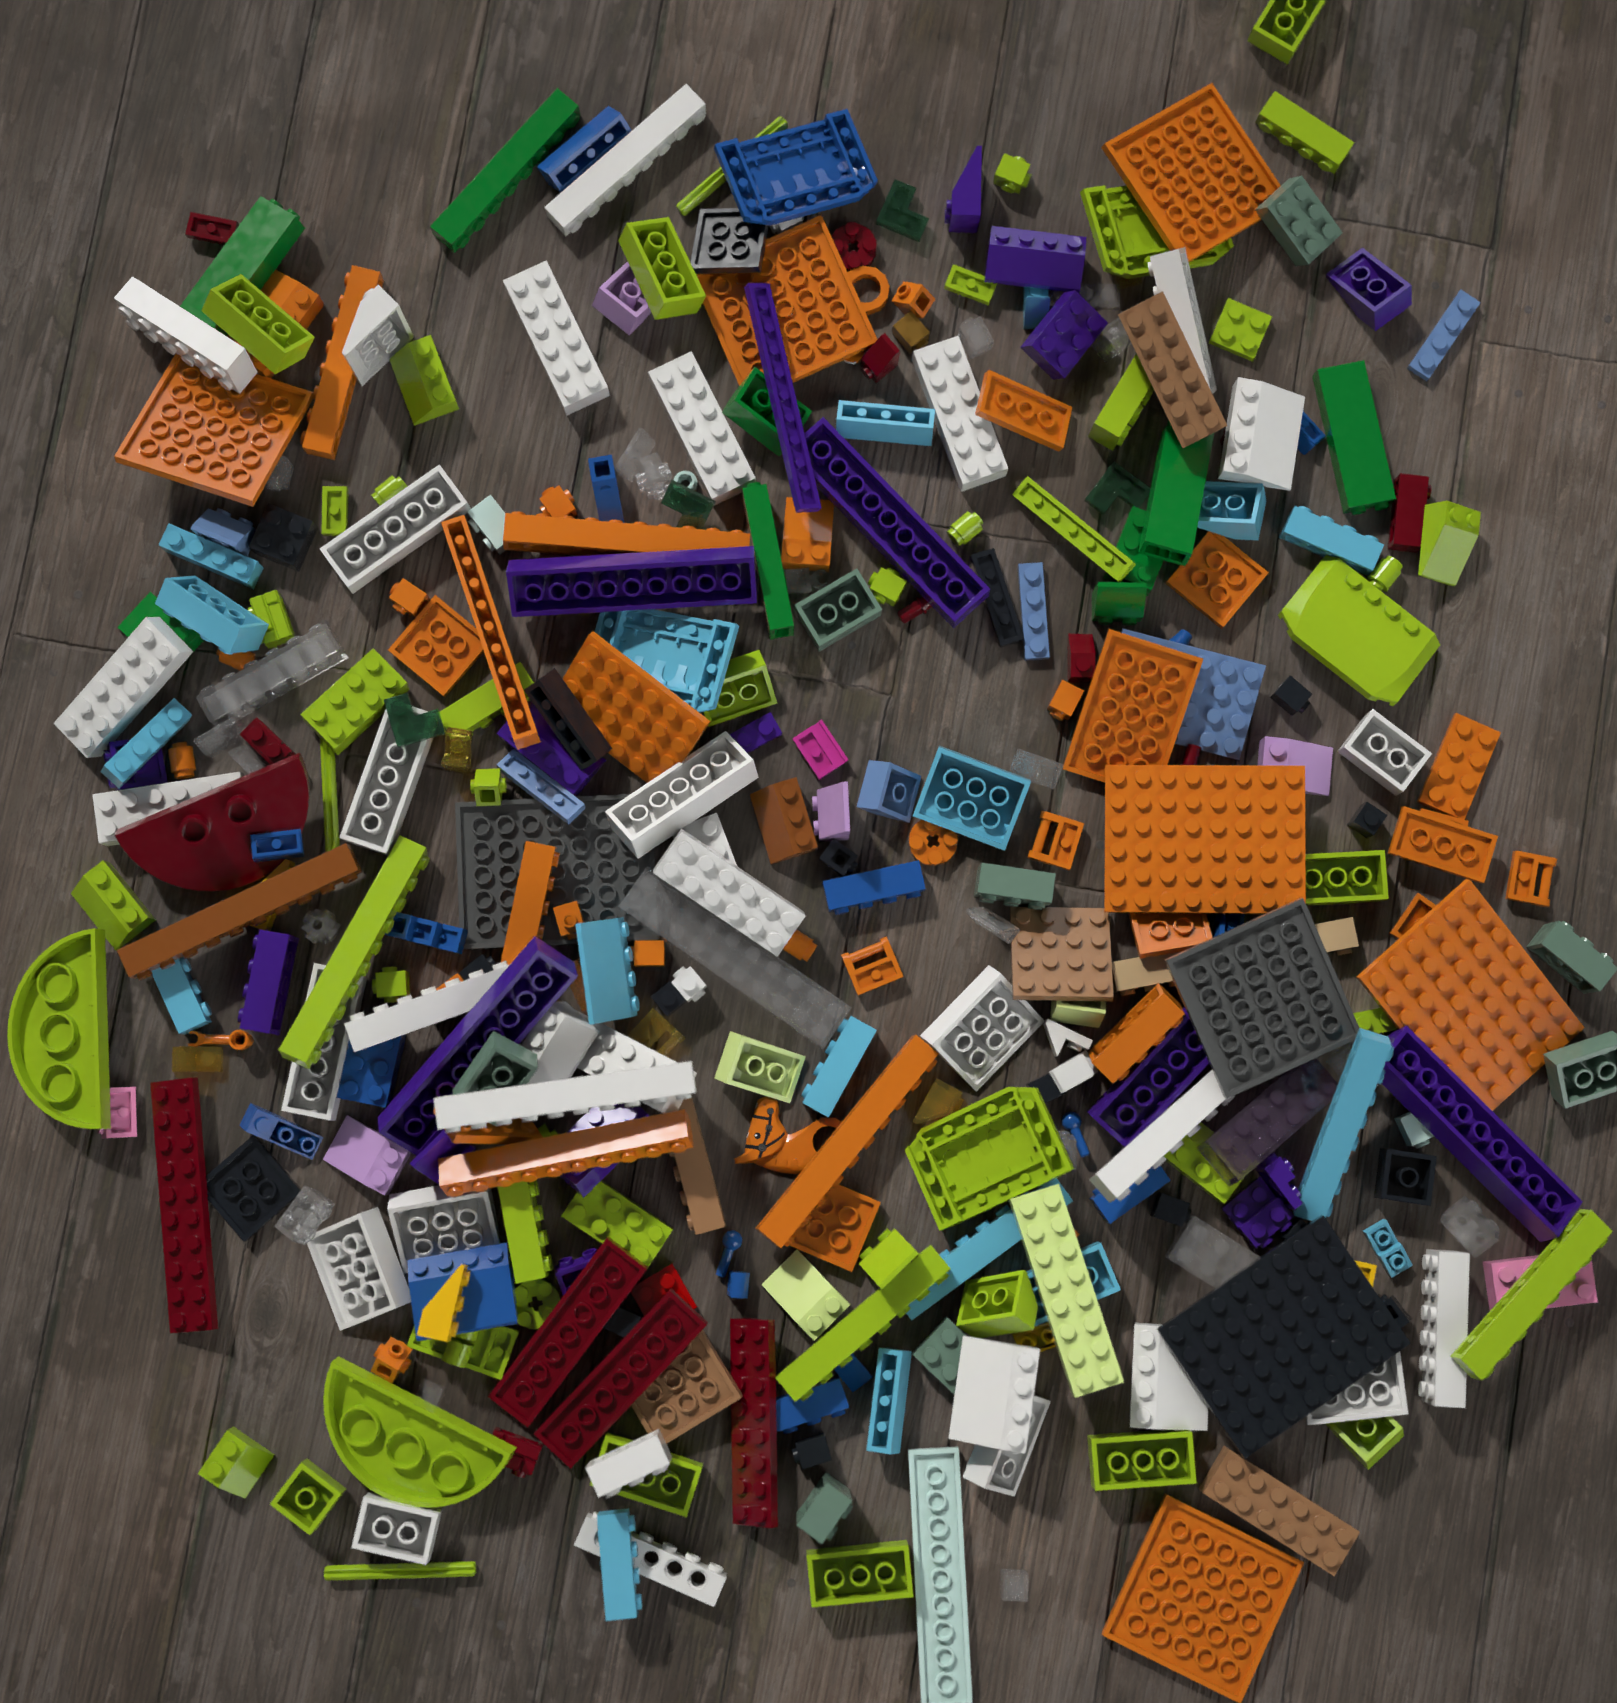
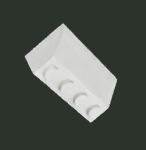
M556 1001L531 1029L521 1045L537 1054L538 1069L528 1084L571 1078L599 1033L593 1025H589V1022L567 1002Z
M1034 1394L1026 1454L975 1444L970 1459L967 1462L963 1478L985 1489L1015 1497L1051 1401Z

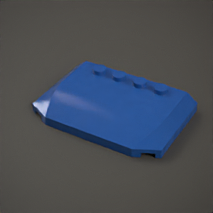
M848 109L826 114L824 120L742 142L735 138L716 143L714 146V151L744 222L771 226L858 202L876 186L878 181Z

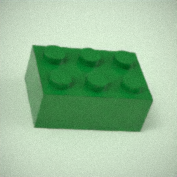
M1132 506L1115 547L1136 564L1122 582L1147 583L1146 596H1148L1154 586L1163 560L1138 553L1146 511ZM1105 572L1103 579L1108 580L1110 582H1117L1113 577H1111L1108 573Z

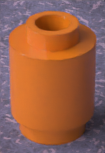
M219 649L216 653L219 656V662L239 671H249L256 655L251 651L229 655L221 652Z
M187 742L172 744V748L168 749L171 773L174 774L175 779L194 777L196 764L193 746H187Z
M796 929L783 950L801 961L803 959L807 962L818 945L813 943V939Z

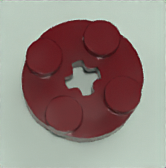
M851 221L839 227L832 234L831 237L847 272L861 266L869 267L875 259L877 242L873 233L867 227ZM856 243L858 251L853 250L849 252L848 244Z

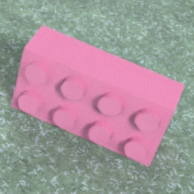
M1539 1255L1483 1262L1489 1310L1497 1304ZM1592 1260L1588 1265L1579 1269L1575 1274V1280L1565 1286L1559 1292V1298L1546 1308L1598 1302Z

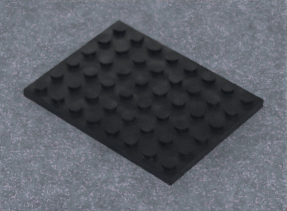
M1324 1215L1316 1218L1157 1328V1331L1244 1459L1411 1344Z

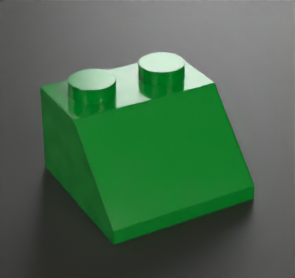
M1098 582L1092 591V621H1098L1099 625H1111L1113 622H1122V625L1127 626L1136 625L1144 616L1147 583Z

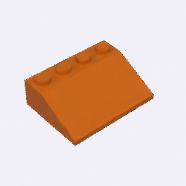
M277 270L273 272L261 289L266 296L306 330L324 306L322 299L317 293ZM229 334L227 335L228 338L238 343L235 339L230 337ZM247 351L258 372L257 374L272 378L274 373Z

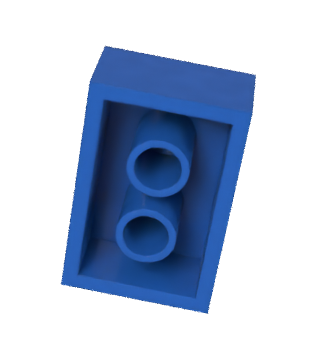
M406 1035L398 1036L354 1052L349 1039L337 1098L386 1108L393 1099Z

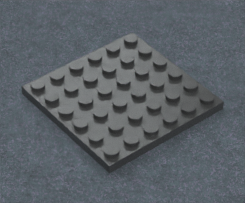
M1303 898L1290 902L1164 960L1223 1096L1226 1099L1350 1043L1357 1036L1359 1030L1358 1023Z

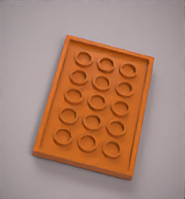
M1108 629L1062 769L1105 783V765H1168L1203 658Z
M594 631L588 635L563 677L564 682L612 747L608 753L646 783L678 762L682 763L711 722Z

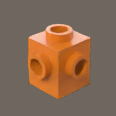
M390 1337L385 1345L381 1343L374 1354L376 1359L370 1372L393 1384L399 1373L405 1374L412 1362L409 1359L412 1348L408 1347L404 1342Z

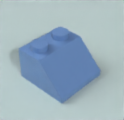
M208 508L192 524L191 530L196 535L248 557L251 550L249 545L256 531L252 527V522L244 518L235 520L230 517V513L219 508L217 511Z
M869 760L857 807L872 814L910 823L922 776L890 762Z

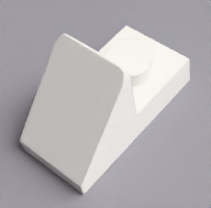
M1046 1019L1043 1023L1054 1057L1059 1055L1065 1041H1068V1047L1078 1052H1081L1082 1049L1088 1050L1093 1041L1050 1019Z
M1086 1050L1049 1071L1061 1094L1093 1077L1098 1072Z

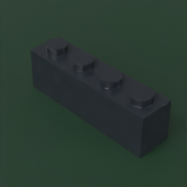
M555 668L524 689L527 696L581 771L598 761L612 749Z

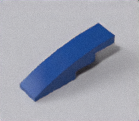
M397 912L393 918L394 925L389 934L385 933L386 936L462 954L468 930Z

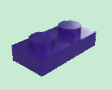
M770 712L731 733L730 736L748 754L781 736L782 731Z

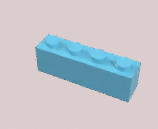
M839 400L836 431L843 438L932 446L935 409Z
M1294 506L1279 536L1283 540L1322 557L1328 555L1340 558L1352 569L1366 576L1374 570L1384 547V544L1380 543L1376 537L1371 535L1363 536L1357 533L1355 528L1347 525L1340 526L1334 523L1332 518L1317 516L1312 513L1311 509L1304 506Z
M168 523L159 543V546L165 552L251 589L255 588L264 569L254 559Z
M173 698L103 766L101 773L120 789L189 722L192 714Z
M181 957L174 960L176 964L167 969L161 970L160 967L153 970L152 976L178 1033L186 1035L190 1031L211 1023L210 1015H212V1011L206 1001L203 1002L199 993L202 992L198 981L196 979L193 980L189 971L192 968L188 959Z
M850 1016L849 1020L843 1018L837 1029V1032L841 1033L836 1042L831 1040L825 1051L829 1055L825 1063L819 1062L813 1073L816 1076L813 1085L807 1083L801 1094V1097L805 1098L803 1104L829 1118L876 1033V1029L853 1016Z
M879 1348L866 1451L890 1455L900 1453L912 1351L895 1348Z
M629 1508L599 1511L597 1514L606 1621L637 1618L638 1610H642V1596L637 1594L636 1584L640 1583L639 1567L634 1568V1557H638L637 1542H632L631 1531H635V1517L630 1515Z

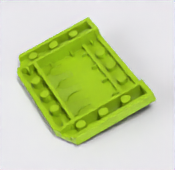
M1105 185L1084 188L1080 195L1103 271L1127 279L1149 276L1148 262H1151L1150 256L1170 250L1128 187L1120 186L1106 189ZM1232 238L1189 263L1190 268L1213 265L1234 247Z
M1328 555L1323 557L1278 614L1280 620L1283 618L1288 627L1287 633L1294 642L1365 698L1375 702L1377 700L1389 702L1390 706H1394L1400 700L1440 646L1433 631L1340 558Z
M1004 1088L921 1128L911 1145L905 1149V1153L939 1231L962 1223L1074 1170L1038 1088Z

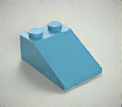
M1206 481L1197 528L1232 539L1258 541L1266 506L1264 485L1260 483Z

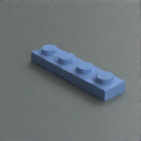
M1460 290L1407 369L1428 381L1481 302Z
M1043 562L1018 564L1025 661L1049 659Z
M512 749L497 764V768L501 769L502 774L568 825L586 809L585 804L516 750Z

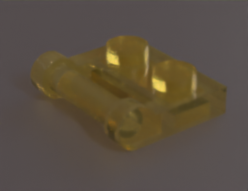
M654 1008L627 1036L651 1048L668 1031L672 1036L657 1051L664 1056H667L679 1042L682 1043L686 1039Z

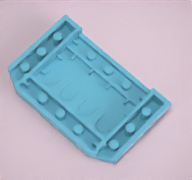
M647 609L600 612L595 633L699 713L717 707L739 626L736 623L716 619L710 621Z

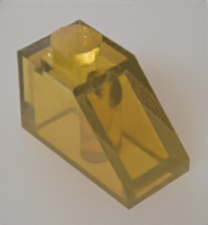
M935 1078L912 1123L920 1124L948 1116L953 1111L957 1112L964 1099L960 1098L963 1092Z

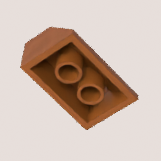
M797 777L774 783L750 794L770 864L818 851Z

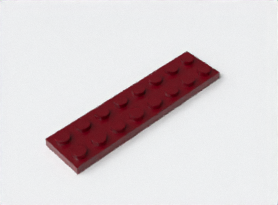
M608 1236L488 1397L528 1428L648 1269V1266Z
M671 1288L535 1431L534 1435L571 1469L707 1326L708 1322Z
M730 1318L731 1377L743 1395L742 1398L731 1404L733 1524L775 1528L778 1527L775 1320Z

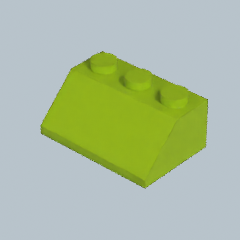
M431 335L407 343L389 359L414 426L459 409Z
M760 650L730 659L716 709L703 712L704 716L711 721L708 727L777 704L768 670Z
M104 860L84 874L71 892V895L97 928L105 930V938L116 951L156 920L110 862Z
M1020 1270L966 1280L956 1326L975 1338L1034 1330L1038 1305L1027 1272Z

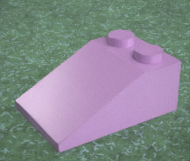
M628 261L599 287L592 304L595 309L628 335L642 324L651 313Z
M1268 736L1260 740L1258 765L1305 766V794L1329 796L1332 747Z
M841 782L818 789L817 796H812L813 811H818V821H813L814 835H819V841H832L833 839L837 841L848 840L850 834L848 782Z
M347 1115L323 1160L362 1184L383 1195H388L411 1152L379 1134L375 1129Z

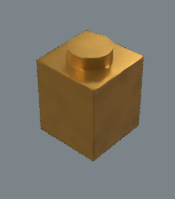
M912 311L893 325L892 334L909 354L926 347L929 343L930 332Z

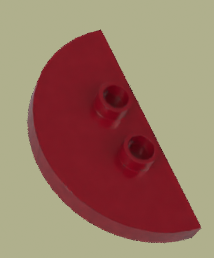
M297 753L119 828L114 836L134 862L149 874L169 884L198 891H221L250 884L273 871L285 860L254 862L250 835L301 829V834L303 832L310 802V785L305 762L301 753Z

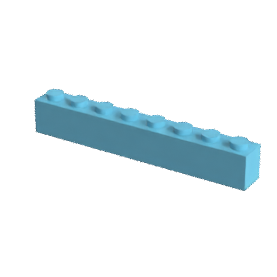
M1359 1028L1298 1190L1302 1195L1299 1199L1303 1204L1297 1209H1293L1294 1216L1314 1221L1321 1215H1324L1325 1218L1330 1217L1333 1209L1332 1199L1334 1195L1339 1194L1341 1189V1176L1343 1173H1347L1349 1169V1155L1351 1151H1355L1359 1141L1357 1135L1360 1128L1364 1129L1366 1125V1111L1368 1106L1372 1107L1376 1098V1092L1374 1091L1377 1083L1381 1084L1385 1074L1383 1067L1385 1062H1389L1393 1055L1394 1048L1389 1037Z
M1057 1178L1031 1191L1034 1192L1059 1184L1066 1206L1073 1202ZM1005 1205L995 1213L997 1217L989 1222L986 1219L975 1227L977 1232L971 1237L967 1234L955 1242L956 1248L950 1252L946 1249L939 1254L951 1268L947 1272L950 1276L940 1285H937L936 1282L928 1288L930 1293L920 1302L915 1299L909 1304L911 1309L907 1312V1315L911 1320L1021 1240L1011 1207L1009 1208L1008 1205Z

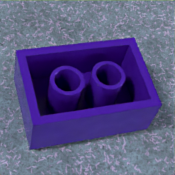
M1076 290L1065 292L1020 348L1053 380L1062 379L1068 375L1108 322Z

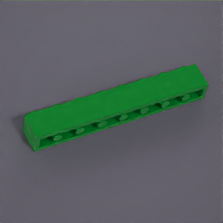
M557 88L432 223L430 228L433 235L454 253L459 248H464L474 231H479L484 226L485 219L490 214H495L499 210L501 202L516 191L519 182L531 175L533 167L538 162L545 160L554 144L558 145L563 140L564 133L569 128H573L578 124L581 116L579 105Z

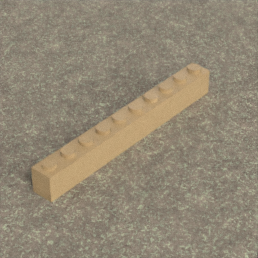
M1353 917L1315 924L1327 954L1337 951L1338 956L1352 953V948L1359 946ZM1180 952L1112 962L1113 993L1120 992L1121 996L1135 994V989L1142 987L1147 992L1151 991L1158 983H1168L1169 987H1174L1175 983L1164 960Z

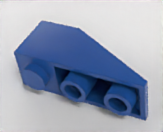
M612 455L589 458L588 463L599 521L621 520L625 523Z
M250 1103L239 1125L250 1134L313 1160L324 1138Z

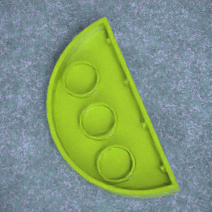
M96 928L82 930L60 939L41 953L31 964L20 981L13 997L7 1032L11 1063L15 1075L27 1096L36 1106L52 1118L67 1125L86 1129H111L105 930Z
M339 1356L330 1364L323 1398L325 1421L330 1439L349 1471L366 1487L386 1499L425 1508L442 1507L461 1502L489 1485L504 1469L517 1448Z

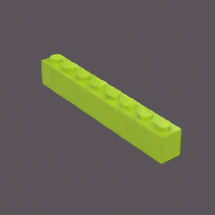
M1580 1209L1566 1225L1560 1236L1551 1241L1450 1357L1471 1378L1481 1381L1488 1378L1494 1371L1493 1367L1510 1354V1348L1514 1343L1525 1337L1529 1326L1543 1316V1310L1559 1298V1292L1565 1286L1575 1280V1274L1579 1269L1591 1262L1594 1252L1608 1242V1237L1613 1231L1592 1210Z
M929 1245L883 1289L878 1288L776 1376L777 1381L795 1402L798 1399L806 1400L814 1393L812 1387L818 1382L822 1385L833 1376L831 1372L838 1365L841 1368L847 1365L853 1359L851 1354L857 1349L863 1351L872 1343L870 1338L878 1332L881 1335L892 1326L889 1321L896 1315L899 1318L904 1316L911 1309L909 1304L915 1299L919 1302L930 1293L928 1288L936 1282L937 1285H940L950 1276L947 1272L951 1268L937 1251Z

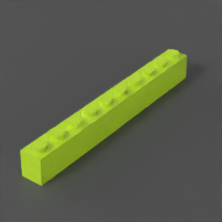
M399 836L281 1044L279 1052L283 1058L307 1069H310L312 1063L316 1064L322 1054V1050H320L325 1041L328 1042L331 1039L336 1020H341L345 1014V1004L349 997L353 998L355 996L360 977H364L369 971L371 965L369 961L373 954L377 955L382 947L381 940L383 936L391 931L394 925L393 918L397 912L400 913L403 910L407 893L409 891L412 892L417 884V875L420 870L424 871L427 867L429 857L426 847L403 836Z

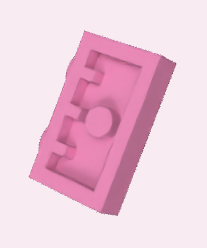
M136 1087L110 1088L111 1129H97L102 1139L137 1137Z

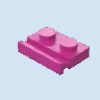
M822 719L792 738V741L818 780L849 761Z

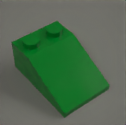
M149 592L117 627L129 637L146 617H160L193 652L204 641L195 630L184 627L180 620L163 613V609L155 604L157 597L152 592Z

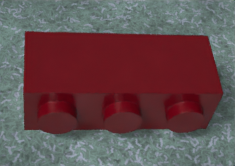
M1400 473L1394 479L1396 499L1392 502L1389 550L1417 553L1421 549L1425 505H1427V499L1430 498L1432 486L1428 484L1429 476Z

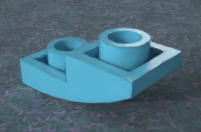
M1383 1218L1363 1230L1373 1251L1391 1278L1413 1266L1404 1247L1396 1239L1387 1220Z

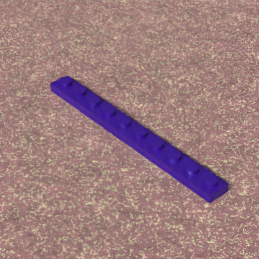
M748 283L744 290L796 513L818 512L822 507L770 284Z

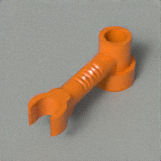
M235 1030L230 1035L203 1034L200 1031L188 1032L198 1036L196 1043H188L191 1047H199L202 1044L230 1045L236 1050H244L251 1047L254 1042L252 1035L244 1030Z

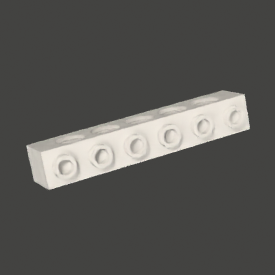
M594 1511L593 1514H587L574 1546L600 1557L597 1525L598 1512ZM631 1531L632 1542H637L638 1557H634V1568L639 1567L640 1575L708 1605L715 1606L727 1577V1573L723 1572V1567L712 1562L707 1565L700 1562L701 1558L695 1554L687 1552L684 1555L677 1552V1547L670 1543L663 1542V1545L654 1542V1537L647 1533L640 1532V1534H636ZM648 1551H654L658 1554L659 1560L655 1563H650L645 1559V1554ZM677 1561L681 1564L682 1570L678 1573H672L668 1568V1564ZM694 1572H702L706 1579L702 1583H695L691 1575Z

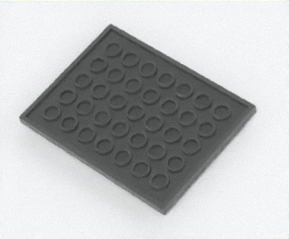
M630 794L578 796L577 798L585 804L586 809L569 825L536 799L502 800L500 806H476V801L455 802L459 928L468 930L463 950L504 948L526 841L557 847L556 852L560 853L558 866L553 867L551 874L552 877H555L553 891H548L546 901H550L548 915H543L541 925L545 926L543 942L549 946L578 944L577 939L568 940V937H561L553 907L573 901L579 902L584 922L624 917V921L629 926L627 942L658 940L656 876L653 873L655 867L654 848L638 859L611 829L605 813L606 810Z

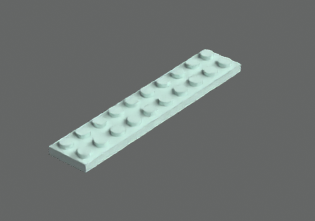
M959 1447L908 1449L921 1703H972Z

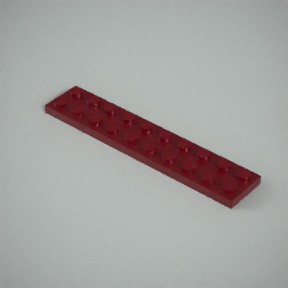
M198 1077L151 1082L170 1334L218 1329Z

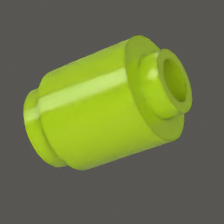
M392 475L374 489L375 492L371 496L381 506L408 486L400 476L395 479Z
M967 511L950 525L947 535L956 546L965 545L983 530L981 526L983 521L977 513L973 512L971 514Z
M1386 556L1385 559L1380 560L1367 579L1380 591L1387 592L1401 574L1400 570L1403 566L1394 557Z

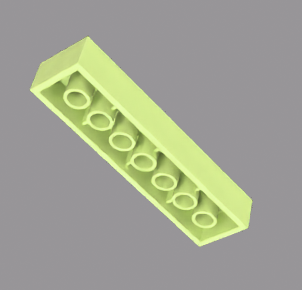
M1059 1184L1010 1199L1009 1203L1072 1396L1076 1398L1123 1383L1124 1380Z

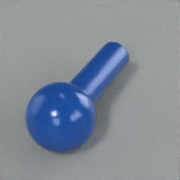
M1070 1111L1065 1113L1062 1117L1063 1127L1071 1132L1080 1156H1088L1090 1152L1079 1128L1081 1126V1117L1076 1112Z
M730 1230L723 1236L722 1242L725 1248L716 1271L717 1276H726L733 1252L742 1244V1236L735 1230Z

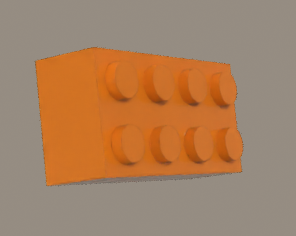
M1158 983L1088 1051L1092 1064L1112 1083L1117 1079L1119 1081L1123 1080L1129 1074V1068L1135 1062L1138 1064L1144 1060L1148 1054L1146 1051L1152 1045H1159L1165 1039V1033L1171 1027L1174 1029L1181 1024L1184 1019L1182 1016L1185 1012L1180 1003Z

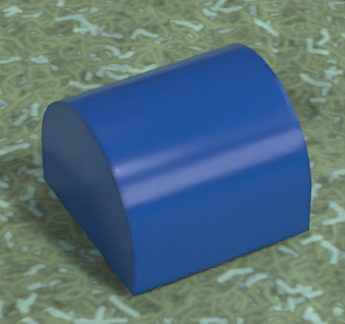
M730 1270L727 1286V1295L730 1298H748L750 1273Z

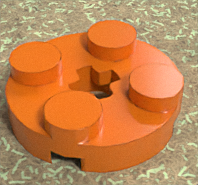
M922 819L913 826L909 834L911 854L924 865L936 866L946 863L954 855L957 848L958 837L956 832ZM936 835L938 837L937 842L939 843V846L936 847L935 845H933L930 848L927 845L929 841L926 838L928 836L933 837Z

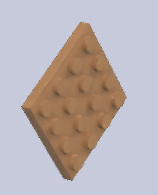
M1010 907L1013 1000L1113 1001L1109 913H1104V908L1045 907L1041 911L1028 909V907Z
M702 1330L631 1406L647 1433L649 1434L660 1428L667 1444L736 1402L743 1395L704 1330Z

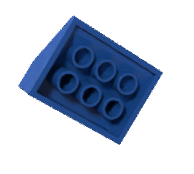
M507 1243L407 1260L408 1283L417 1342L431 1339L417 1335L423 1309L461 1264L468 1265L467 1271H470L471 1274L468 1286H463L461 1296L465 1297L463 1309L461 1312H457L455 1322H459L457 1334L518 1324L514 1272Z

